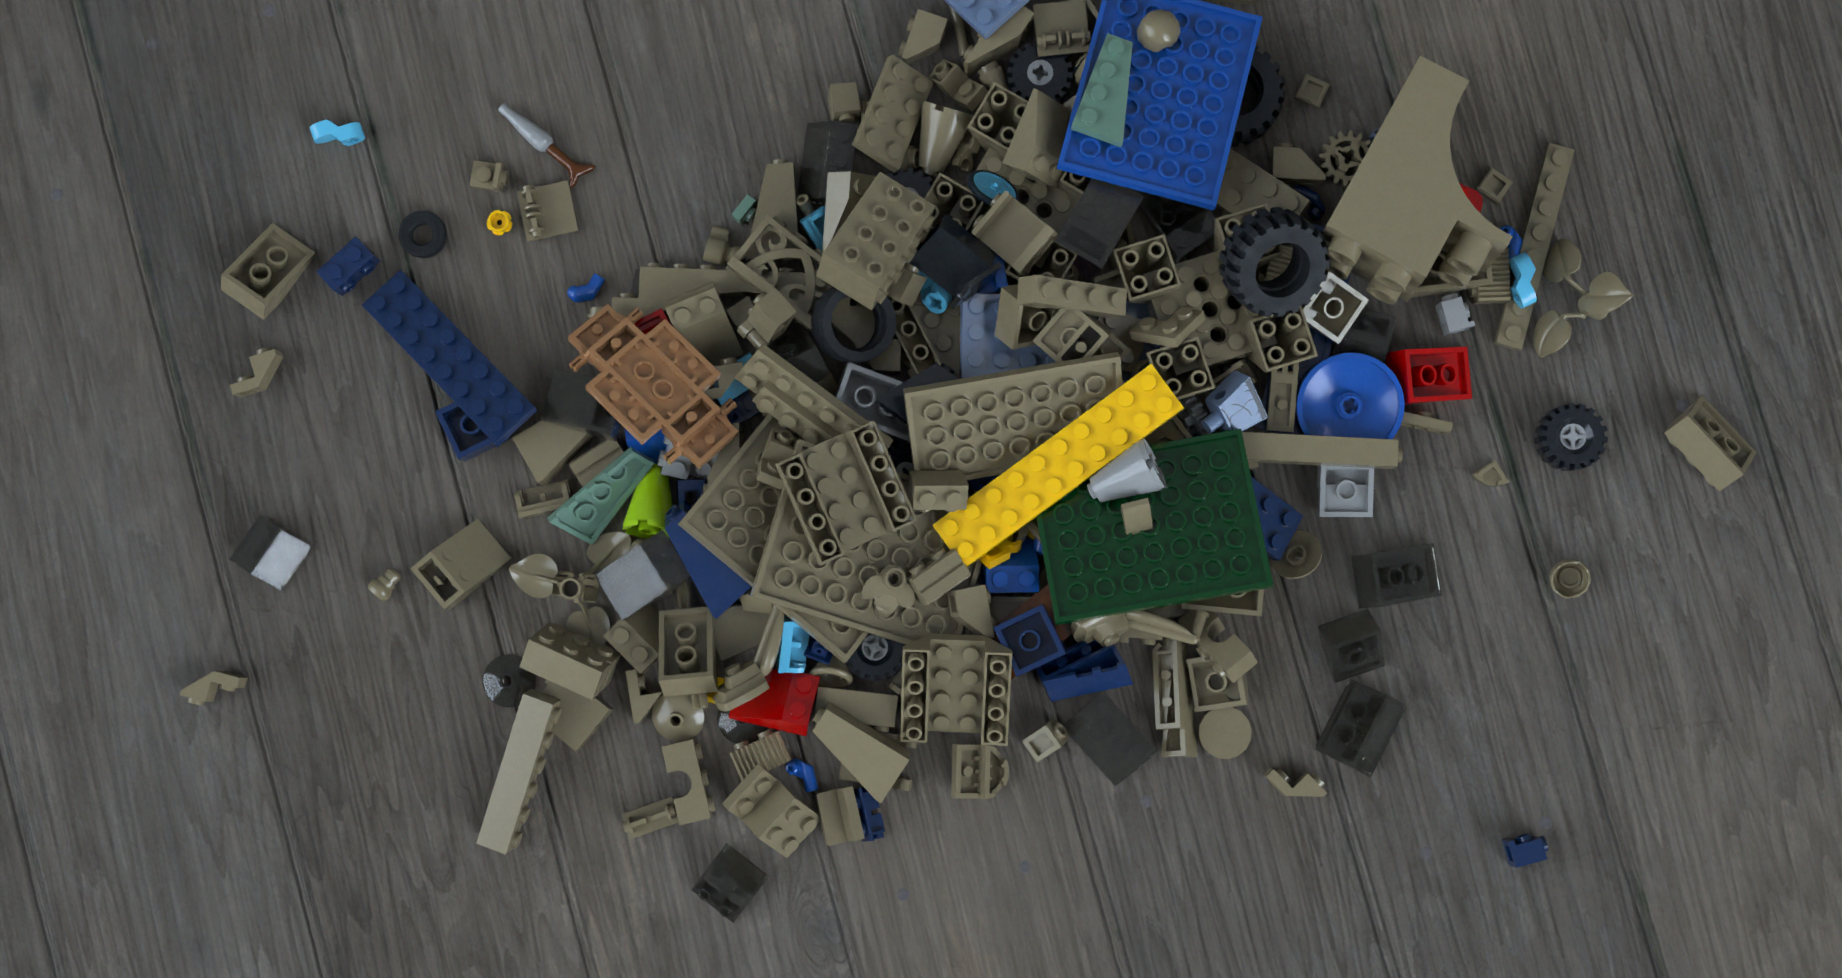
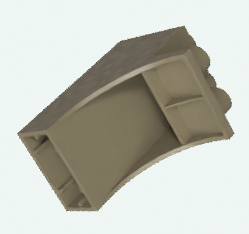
M1422 56L1418 58L1322 233L1323 240L1328 245L1329 252L1326 255L1330 257V266L1325 268V270L1330 271L1340 279H1347L1349 274L1353 273L1370 282L1366 291L1379 301L1394 305L1398 298L1406 302L1409 301L1427 277L1441 250L1448 254L1437 275L1452 286L1466 288L1472 276H1476L1479 270L1483 272L1488 270L1506 249L1513 237L1489 222L1473 206L1461 188L1454 171L1450 149V132L1456 107L1469 80Z

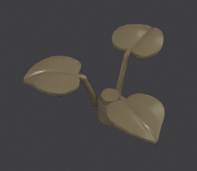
M1560 239L1550 249L1546 256L1543 273L1546 279L1554 283L1560 282L1565 278L1568 283L1583 294L1578 300L1580 312L1563 313L1560 316L1558 312L1551 310L1541 316L1536 323L1533 333L1534 348L1540 358L1557 352L1569 341L1572 328L1570 322L1566 320L1567 318L1585 319L1586 316H1589L1595 320H1602L1609 312L1617 309L1633 297L1632 292L1625 286L1620 277L1611 272H1604L1595 277L1590 284L1589 292L1570 277V274L1579 270L1581 266V253L1578 247L1567 239Z
M609 532L600 535L594 544H590L587 549V557L595 565L579 578L569 577L562 582L555 579L558 574L556 562L550 556L541 553L529 555L511 565L509 572L517 586L534 598L550 596L553 592L554 584H557L562 597L569 600L573 599L574 603H577L582 611L573 612L568 617L566 630L574 634H582L588 637L589 641L598 645H605L607 640L603 635L610 629L608 614L599 606H593L587 610L579 596L584 591L583 581L598 568L608 576L623 573L624 566L631 561L629 555L631 536L624 532Z

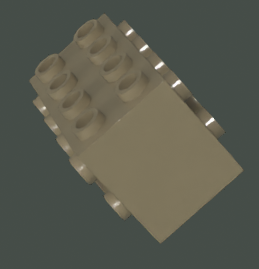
M879 172L824 250L817 277L870 310L874 308L877 302L882 304L890 291L888 289L891 284H896L902 275V268L905 263L909 264L917 252V246L920 242L923 244L931 231L930 227L935 220V217L932 216L935 205L882 172Z

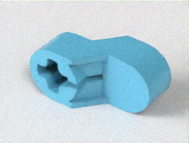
M326 119L309 127L314 143L317 144L337 139L343 145L351 146L365 139L359 122L348 123L338 127L331 120Z
M1525 252L1509 259V265L1515 277L1510 291L1515 303L1521 309L1537 301L1535 291L1530 283L1536 268Z
M919 270L918 273L927 277L920 291L922 303L933 313H943L952 302V295Z

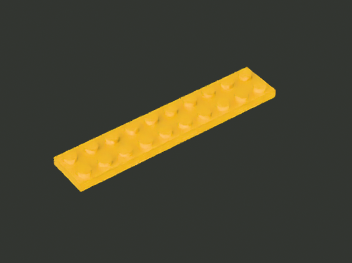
M1150 364L968 498L965 510L949 512L934 523L933 527L950 550L954 548L961 557L962 562L966 567H969L1089 479L1138 440H1142L1178 414L1184 407L1154 366Z

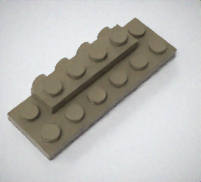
M763 343L734 377L756 394L752 401L760 412L769 413L775 417L782 428L791 429L799 435L801 440L819 444L869 422ZM879 430L886 449H888L893 439Z

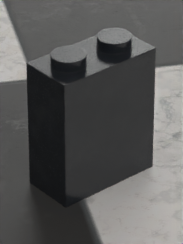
M945 214L931 229L923 244L919 243L916 248L917 252L910 262L957 300H960L966 293L970 295L979 283L977 281L982 276L984 278L989 276L995 267L992 263L996 253Z

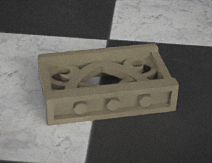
M766 215L738 252L727 263L728 268L760 293L765 291L768 294L775 288L778 282V269L773 261L801 259L805 269L806 286L789 284L779 292L797 311L793 319L812 333V316L808 313L814 296L819 298L823 294L815 291V285L825 287L828 284L822 283L821 279L817 277L818 269L814 272L811 259L820 265L823 253L818 248L812 250L806 245L808 240L798 232L792 234L785 229L787 224L776 215L773 218ZM767 232H775L779 235L780 242L772 244L769 239L768 244L771 251L766 253L761 244L762 237ZM787 240L798 249L786 248ZM756 244L761 255L752 259L747 264L742 263L741 261ZM767 263L770 265L773 271V274L770 278H764L762 276V271L768 270V268L764 265ZM792 290H801L805 292V296L798 293L799 298L792 300L790 292Z

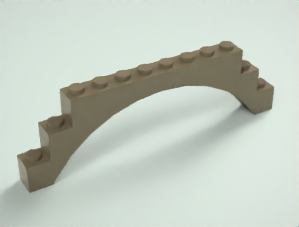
M647 263V267H640L639 297L635 298V294L620 293L619 297H612V308L625 317L635 310L636 307L639 308V311L643 312L644 317L661 308L664 314L668 315L664 305L665 300L712 281L720 297H757L761 293L729 269L728 266H726V270H717L713 265H700L699 269H690L687 264H674L673 268H663V264ZM778 268V282L775 288L780 291L789 284L806 286L805 270L804 273H797L792 268ZM768 270L762 271L764 278H770L773 272ZM830 284L825 287L815 285V291L824 293L833 286ZM792 290L790 292V298L792 300H797L799 298L798 293L805 296V292L801 290ZM815 296L813 299L811 309L809 311L810 313L813 312L814 306L817 300L819 299ZM846 297L837 303L832 313L831 325L858 349L870 341L874 333L875 317L873 310L868 309L859 302H856V306H851V297ZM896 335L893 336L891 344L881 355L866 361L874 372L880 374H900L902 346L899 340L896 339Z

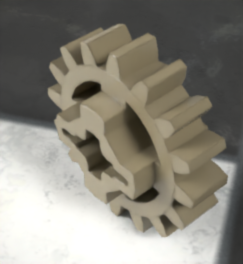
M1349 130L1346 136L1339 131L1336 134V139L1332 136L1327 139L1329 145L1323 144L1320 149L1324 153L1318 156V160L1324 161V163L1319 168L1326 170L1325 179L1333 178V186L1337 182H1341L1342 189H1345L1354 176H1345V173L1351 171L1355 173L1367 153V146L1371 141L1362 142L1361 133L1355 138L1353 137L1352 130ZM1345 143H1346V144H1349V146L1344 147V148H1342V147H1340V146L1336 147L1337 145H1340V144H1345ZM1359 150L1361 151L1363 158L1360 157ZM1346 155L1350 157L1348 164L1344 162ZM1331 161L1334 162L1336 170L1332 167Z

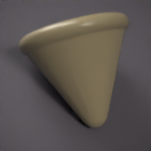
M834 655L829 665L818 661L809 672L810 675L820 677L819 686L843 688L849 686L853 681L847 665Z

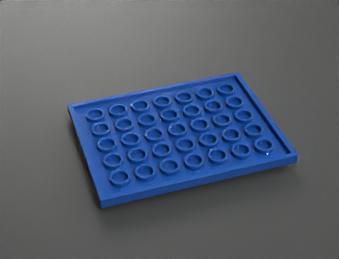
M1102 0L1057 169L1215 210L1263 17L1200 0ZM1153 10H1168L1175 15L1180 24L1181 34L1176 43L1171 48L1166 47L1159 52H1153L1144 48L1138 40L1136 31L1141 20L1147 13ZM1107 33L1133 42L1122 148L1071 130L1073 120Z

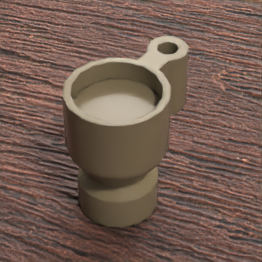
M713 225L705 247L703 261L721 265L724 262H729L741 248L740 246L730 247L728 244L729 229Z

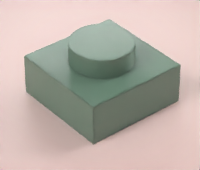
M747 194L731 214L733 220L741 226L745 221L749 223L756 214V200Z

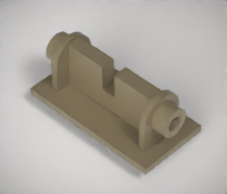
M673 797L621 814L624 820L622 823L625 833L628 832L630 840L679 823Z

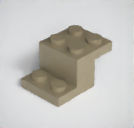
M1060 309L1033 340L1037 346L1056 362L1114 352L1119 353L1122 362L1132 350L1095 317L1088 316L1082 311Z
M760 764L755 766L722 803L728 811L740 818L758 839L786 858L797 849L799 844L820 822L819 814L805 804L786 783Z

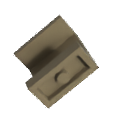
M1005 190L1003 194L999 193L990 203L991 208L985 215H980L973 224L974 229L971 233L1025 277L1059 234Z

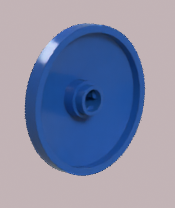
M1357 352L1334 354L1318 362L1303 378L1296 397L1297 420L1304 435L1393 439L1400 428L1404 415V395L1395 374L1380 360Z

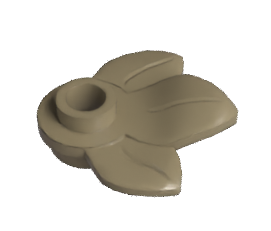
M889 565L881 571L880 575L871 576L865 582L861 591L862 598L874 599L875 609L881 618L891 615L898 605L911 609L915 598L913 588L907 583V575L904 569L897 565ZM892 573L896 575V582L893 584L888 579Z

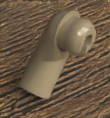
M801 194L796 198V203L804 217L814 211V207L807 195ZM799 222L798 226L800 227L801 231L804 234H807Z

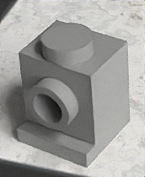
M1457 293L1442 297V302L1435 306L1443 336L1469 330L1475 326L1474 321H1468L1470 311L1467 303H1463L1462 297H1458Z

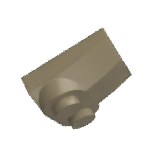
M1202 657L1186 659L1194 699V712L1249 704L1246 674L1232 683L1227 676L1222 679L1212 667L1214 663L1210 659L1207 661Z

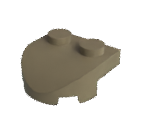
M980 744L952 745L951 798L990 799L996 796V793L1002 786H1006L1009 778V765L1007 759L1003 758L997 748Z

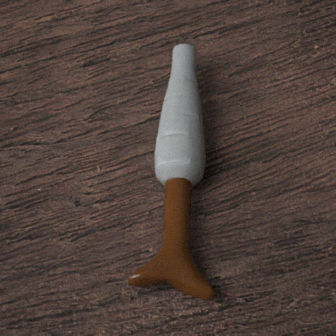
M505 103L499 107L498 111L508 119L533 148L539 152H547L568 170L570 188L577 184L580 176L595 169V165H584L574 162L553 144V138L548 132L528 118L512 110Z

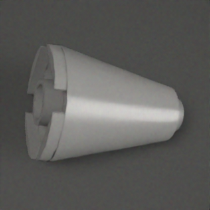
M1146 439L1137 441L1089 478L1090 483L1087 484V488L1093 499L1098 498L1100 502L1160 491L1167 487L1161 468H1158L1155 461L1156 457Z

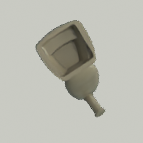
M775 605L772 607L754 660L741 665L739 662L725 668L724 683L718 686V692L713 696L718 710L730 711L770 688L765 676L771 672L775 664L784 627V613Z
M1147 610L1072 622L1070 633L1077 642L1085 641L1088 644L1095 640L1102 646L1106 645V647L1119 641V636L1128 631L1129 628L1189 644H1197L1201 640L1200 635L1209 614L1205 611L1197 610L1191 631L1166 617Z

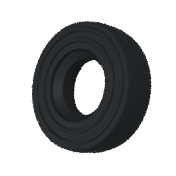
M415 211L406 216L401 222L399 240L405 251L412 256L430 258L437 255L444 248L447 241V229L444 222L436 214L429 211ZM420 225H428L433 231L432 239L426 244H418L413 238L414 230Z

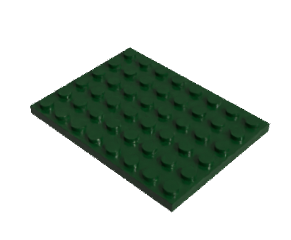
M1241 429L1151 444L1150 447L1156 457L1155 461L1158 468H1161L1167 486L1160 491L1100 502L1098 498L1093 499L1087 488L1090 479H1087L1037 516L1056 625L1273 588ZM1148 498L1153 530L1145 532L1141 530L1138 534L1132 535V533H1129L1126 536L1121 514V504Z

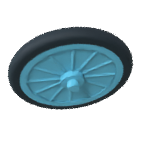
M976 170L968 176L970 190L977 198L990 205L997 194H1003L1005 190L1019 201V194L1016 188L1007 179L987 170Z

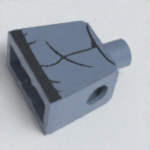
M1234 370L1206 397L1205 402L1211 414L1201 420V424L1211 434L1218 428L1223 432L1236 429L1244 431L1265 420L1268 415L1251 378Z

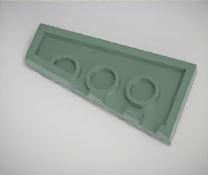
M1107 33L1073 120L1071 130L1122 148L1133 42Z
M632 447L628 448L548 516L549 522L593 545L654 464L652 458Z

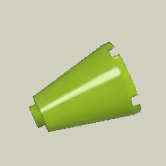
M653 464L635 488L623 522L622 529L625 530L626 534L645 539H651L652 535L660 534V539L670 538L665 530V514L673 506L669 476L661 474V466Z

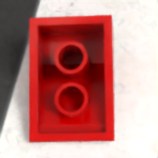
M1467 346L1405 349L1385 353L1386 366L1395 374L1402 387L1404 405L1472 399Z
M772 669L765 676L770 688L752 700L730 710L729 719L807 737L820 677L806 673H778V670Z

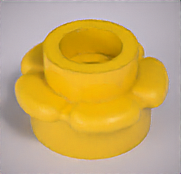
M495 210L490 213L487 219L488 229L498 236L509 232L513 225L511 215L506 211ZM499 220L502 221L501 225H498Z

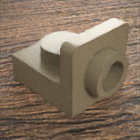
M474 160L469 186L475 189L502 193L503 186L508 184L509 171L506 170L507 167L502 162L497 161L494 164Z
M1052 718L1044 726L1025 737L1022 742L1038 763L1061 748L1069 738L1065 727L1057 722L1055 718Z

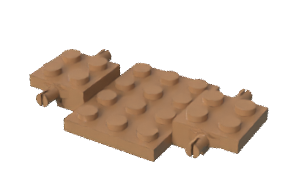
M607 304L568 336V341L580 353L577 358L569 363V366L573 371L577 372L586 363H589L601 372L586 384V390L641 445L662 428L661 432L674 446L663 455L664 460L671 465L680 455H683L700 469L736 438L739 433L726 416L737 407L735 401L733 402V399L729 398L719 407L704 393L720 379L721 373L666 319L645 335L634 325V323L644 317L643 312L639 311V308L636 307L635 310L625 317Z

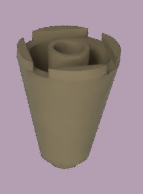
M923 101L918 166L923 167L922 171L936 177L938 172L944 173L964 137L973 115Z

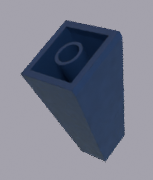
M683 501L678 506H672L665 514V530L712 616L717 619L751 585L678 525L691 508L690 505Z

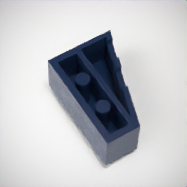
M1095 640L1088 644L1085 641H1080L1066 648L1067 654L1035 668L1051 702L1133 685L1126 664L1115 645L1106 647V645L1102 646Z

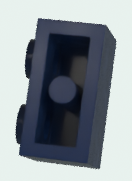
M355 236L316 272L334 292L343 296L353 290L359 280L369 275L381 260L363 241Z

